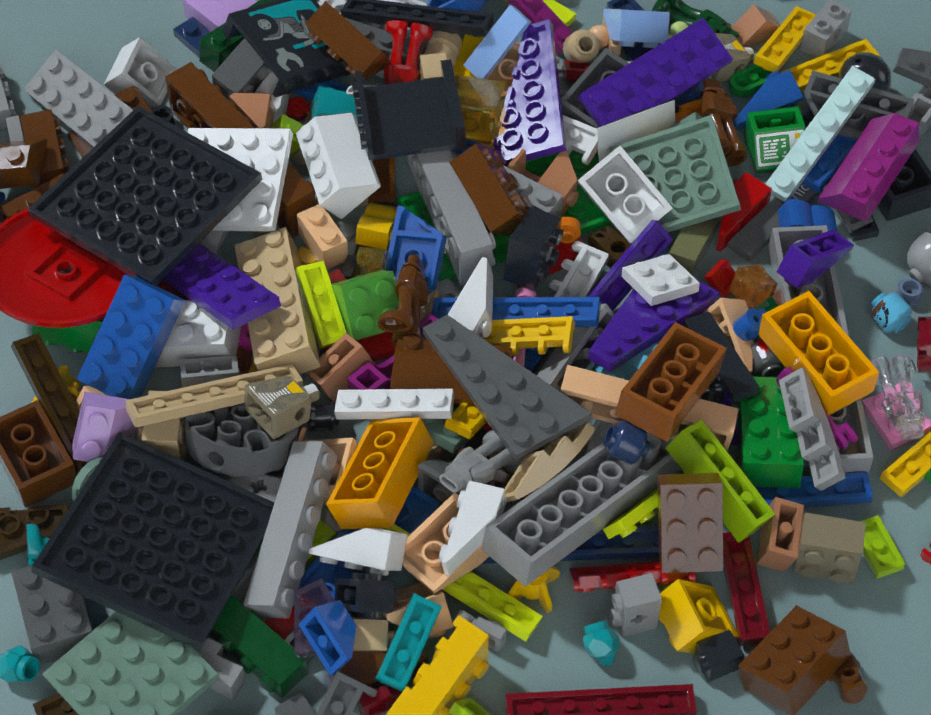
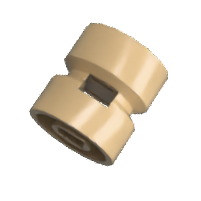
M433 31V36L428 40L424 55L446 53L447 60L451 59L454 70L456 58L462 46V40L458 34Z

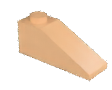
M720 298L703 313H711L751 373L753 366L751 345L753 340L744 341L740 339L733 329L734 321L749 310L746 301Z

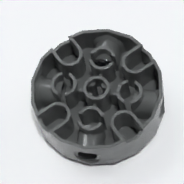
M244 403L184 417L186 450L194 460L204 469L226 474L234 479L242 476L262 475L282 469L288 461L293 442L298 441L302 425L284 435L273 439L244 408Z

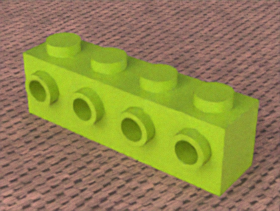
M702 419L682 430L666 447L685 474H719L722 481L723 523L738 543L758 531L775 515L774 511Z

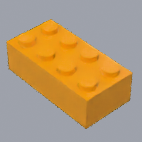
M810 291L762 314L758 335L786 368L791 366L794 371L801 367L806 369L823 409L828 415L874 392L879 371Z
M420 417L370 420L326 503L341 529L393 527L418 476V466L420 463L425 462L434 444Z

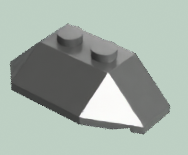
M812 71L804 96L814 117L842 81L841 78ZM872 87L841 128L838 135L858 140L871 119L893 113L908 118L914 99Z

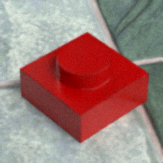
M727 259L719 260L704 277L711 288L720 292V298H726L741 281Z

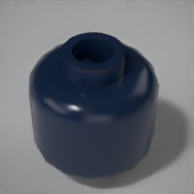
M625 420L619 421L616 425L612 424L604 438V446L607 447L608 454L629 464L636 463L640 457L645 458L651 445L650 441L647 440V431Z

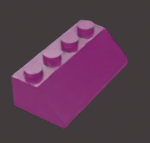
M896 113L871 119L818 198V201L867 222L920 142L919 123Z

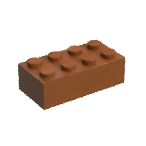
M675 322L622 389L615 415L668 442L719 373L727 348Z

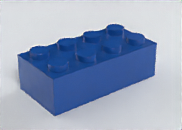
M124 275L77 379L109 396L125 399L141 397L186 300L137 276Z

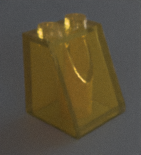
M455 75L466 138L480 144L493 145L495 136L498 134L497 125L506 98V82Z

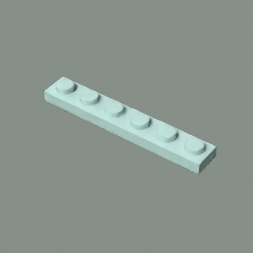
M854 66L850 68L766 182V185L772 188L771 194L783 202L792 197L872 88L875 78Z

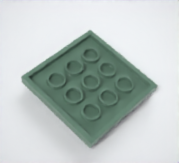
M712 115L609 148L611 153L618 146H621L673 209L658 220L667 233L741 210Z
M114 612L42 673L44 678L78 715H178L220 678L218 673L192 646L118 612Z

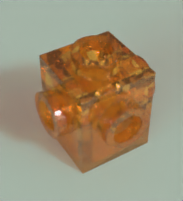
M760 265L738 267L730 291L738 299L745 300L748 309L756 308L765 299L773 297L778 283Z

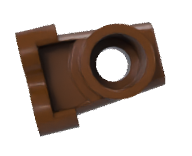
M853 653L828 679V681H833L838 686L842 701L849 704L862 701L868 691V687L859 671L860 663Z

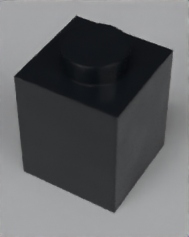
M729 629L698 642L693 656V663L698 673H703L707 681L711 682L739 670L738 665L743 661L744 653Z

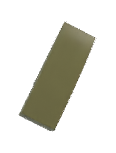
M713 218L684 227L675 240L669 254L690 274H694L699 262L703 260L721 223V219Z

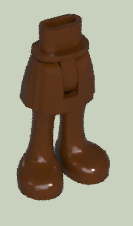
M705 79L702 81L703 90L701 91L702 116L704 118L712 115L728 167L738 166L746 161L747 151L733 123L737 116L736 109L730 97L727 96L726 90L722 89L720 81Z
M416 255L408 257L407 263L402 265V270L397 278L395 292L399 298L397 310L385 311L378 319V327L382 331L393 333L391 343L395 348L398 335H414L421 338L420 307L428 303V287L425 282L424 264Z

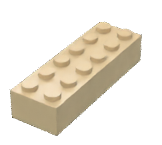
M284 227L234 245L238 269L279 296L281 307L248 322L254 362L258 371L293 364L297 372L302 374L321 367L313 325L295 276V270L300 266L298 251L287 228Z

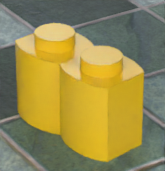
M370 202L365 213L358 221L355 244L388 250L397 207Z

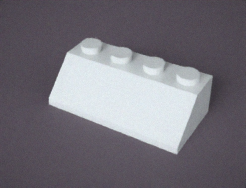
M353 113L314 117L296 133L319 205L340 219L344 218L381 187L372 160H368L367 149H361L359 134L361 132H359L358 122Z

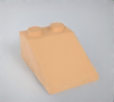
M456 493L448 498L406 539L402 566L434 594L480 566L489 557L481 549V545L449 576L444 574L443 565L439 562V555L443 544L447 545L450 535H448L450 521L452 517L457 518L459 508H457L459 495Z

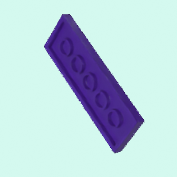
M702 18L579 95L578 99L598 127H602L675 99L730 64L733 58L705 19Z
M200 243L163 279V281L232 330L281 307L279 296Z

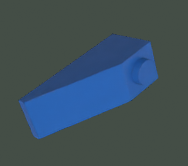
M790 70L783 73L776 71L765 78V83L733 121L736 131L745 127L748 112L797 106L804 96Z

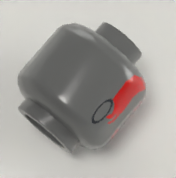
M762 338L755 339L751 345L753 375L755 377H778L785 366Z

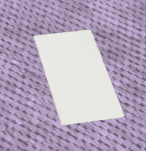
M675 100L597 128L599 162L610 154V147L671 128L675 124Z

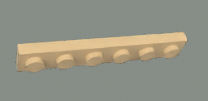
M288 364L126 400V411L136 428L242 404L245 400V385L287 375L291 376L303 387V379L294 365Z

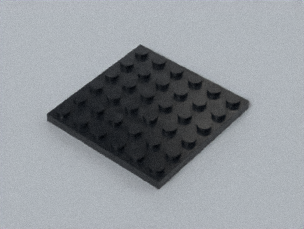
M137 106L27 210L33 219L128 275L137 276L157 286L263 179L261 172L144 108Z
M119 432L36 558L31 572L201 651L263 542L275 502Z

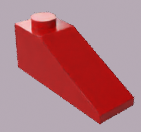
M747 172L739 179L733 180L741 210L723 215L716 250L720 253L728 246L729 241L770 202L772 188Z

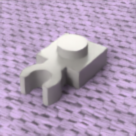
M459 610L455 619L460 615L488 634L489 648L501 653L506 644V629L495 620H486L481 617L475 619L469 613Z

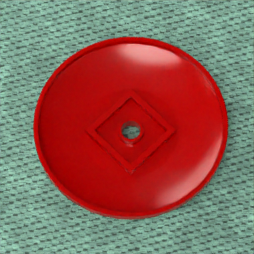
M27 209L14 214L0 224V311L26 324L48 328L75 327L105 318L123 276L128 275L127 273L30 217ZM72 270L67 274L60 273V271Z

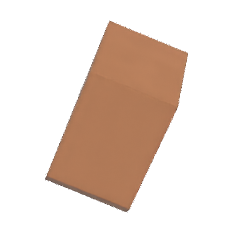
M753 4L731 28L739 32L737 40L743 47H750L768 40L778 29L780 23L772 13Z
M233 93L230 95V99L235 103L238 111L251 120L254 128L272 129L275 106L270 94Z

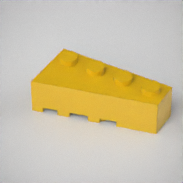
M458 615L452 623L455 627L453 634L448 640L444 637L441 638L436 645L437 650L431 664H422L413 680V685L415 686L412 689L406 687L386 715H450L449 711L454 702L466 698L471 689L470 685L476 678L481 679L489 668V635Z

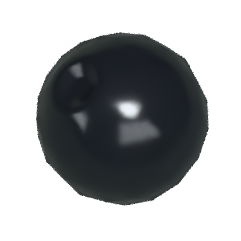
M861 52L850 56L844 61L838 72V78L843 79L850 68L854 66L875 78L873 88L888 92L891 86L890 68L883 58L870 52Z

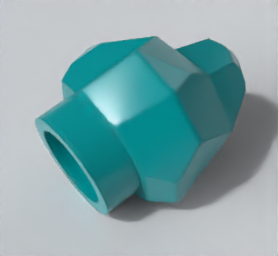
M607 620L584 626V649L591 657H596L602 666L612 665L619 649V636L612 628H609Z
M19 645L7 650L4 654H0V678L5 682H30L38 675L40 669L39 660L33 657V654L27 648Z

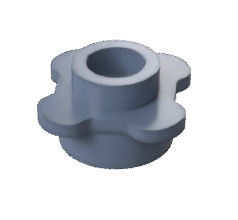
M915 279L900 280L898 282L899 289L896 293L907 304L913 307L918 306L921 302L919 299L920 295L924 294L925 288Z

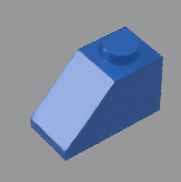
M341 600L314 607L298 624L330 676L335 675L352 658L356 624Z

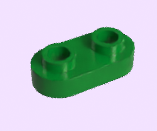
M755 64L731 75L729 90L737 97H748L757 93L765 83V78L773 72L764 70Z

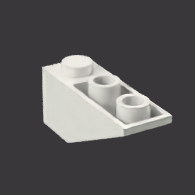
M469 481L466 491L462 490L460 492L457 503L459 512L457 518L452 517L448 529L450 538L447 545L443 544L439 555V562L443 565L445 575L449 576L482 545L486 526L503 514L506 505L505 490L503 488Z
M364 528L310 548L309 554L320 556V562L337 564L338 560L345 561L344 567L363 570V566L371 567L370 573L388 576L389 571H401L407 534L384 529Z

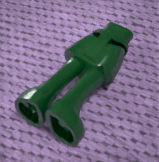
M657 0L652 9L655 12H670L669 24L682 21L690 26L704 18L714 33L731 34L736 39L739 36V32L732 29L731 24L727 23L716 13L708 9L704 11L695 9L682 0Z

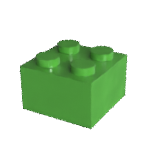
M380 270L331 284L346 332L354 340H359L384 332L378 327L379 316L385 311L397 310L399 298L395 292L396 281L392 271Z

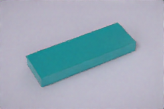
M415 593L413 594L375 678L376 681L403 692L408 685L442 608L441 605Z

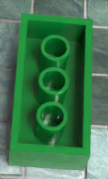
M753 377L760 387L759 395L737 401L740 469L754 487L800 488L804 466L797 433L789 429L781 388L776 382L777 377Z

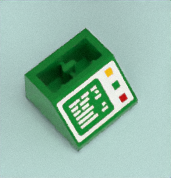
M799 106L747 113L744 136L756 173L775 171L805 131V124Z

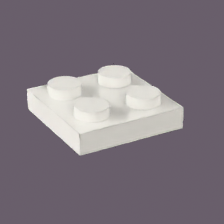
M670 254L622 267V277L651 306L699 292L700 283Z

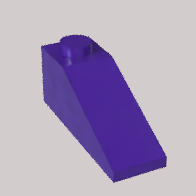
M835 230L824 232L790 245L776 272L784 278L787 284L800 288L816 280L851 251L854 244Z

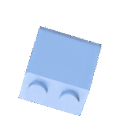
M603 9L610 40L619 41V46L634 47L635 42H643V47L655 48L658 46V43L668 40L670 12Z

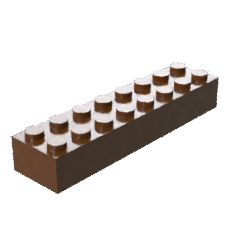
M192 62L165 76L170 108L187 129L254 128L251 120L247 116H243L238 111L235 103L232 100L228 101L223 96L219 86L213 85L208 80L206 73L202 69H198ZM288 163L277 225L280 228L286 227L293 239L299 235L297 214L316 206V193L313 184L310 181H305L300 176L295 165Z

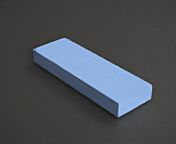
M509 5L464 63V66L479 81L485 82L530 25L531 21L515 6Z

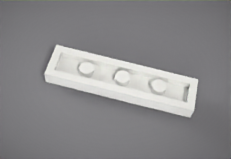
M453 389L338 390L334 413L336 420L417 417L421 419H452L454 391Z

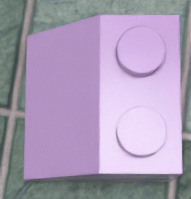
M84 392L72 443L74 460L89 462L97 457L104 456L119 432L135 439L138 427L135 428L126 411V400L130 399Z

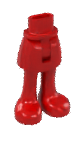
M396 20L386 22L385 31L392 36L393 45L390 64L384 67V85L418 81L420 79V71L417 70L419 51L423 41L432 38L433 29L431 27L418 23L411 24L407 59L405 65H402L408 23Z

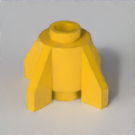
M552 566L526 587L517 580L508 592V595L518 601L522 599V596L529 600L539 599L540 605L546 613L552 611V602L548 593V584L559 578L560 571L557 567Z

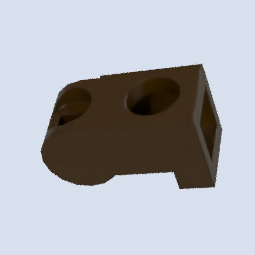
M605 226L587 237L589 246L609 254L606 264L611 268L631 245L609 226Z

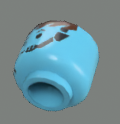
M896 292L888 295L881 293L871 303L874 308L871 311L870 317L886 333L895 332L898 334L912 321L910 317L912 308Z

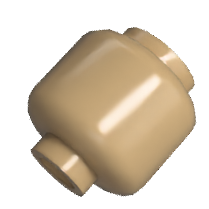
M581 29L573 32L563 43L564 56L568 61L577 63L590 62L599 52L598 38L589 30Z

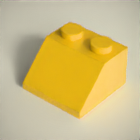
M677 579L660 593L662 602L659 620L665 625L669 634V641L677 651L695 654L698 642L729 629L735 639L738 638L737 632L713 586Z

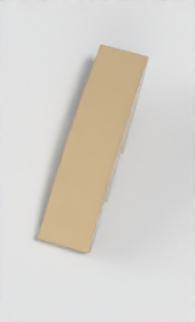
M586 422L566 433L565 436L546 444L542 451L525 456L504 489L506 502L524 497L540 488L562 471L581 451L596 429L589 422Z

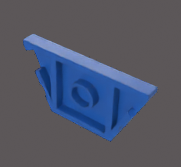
M398 205L384 270L392 271L395 281H397L402 265L407 263L410 255H416L424 264L428 293L435 291L447 237L403 206Z

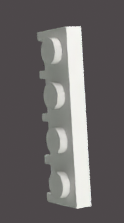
M563 115L568 156L572 150L584 154L582 163L589 165L598 150L597 129ZM498 122L497 128L500 129L501 123Z
M574 241L572 249L579 254L574 262L568 259H564L562 262V268L567 270L568 273L563 282L552 280L550 283V288L557 291L554 297H588L608 262L609 254L582 242Z

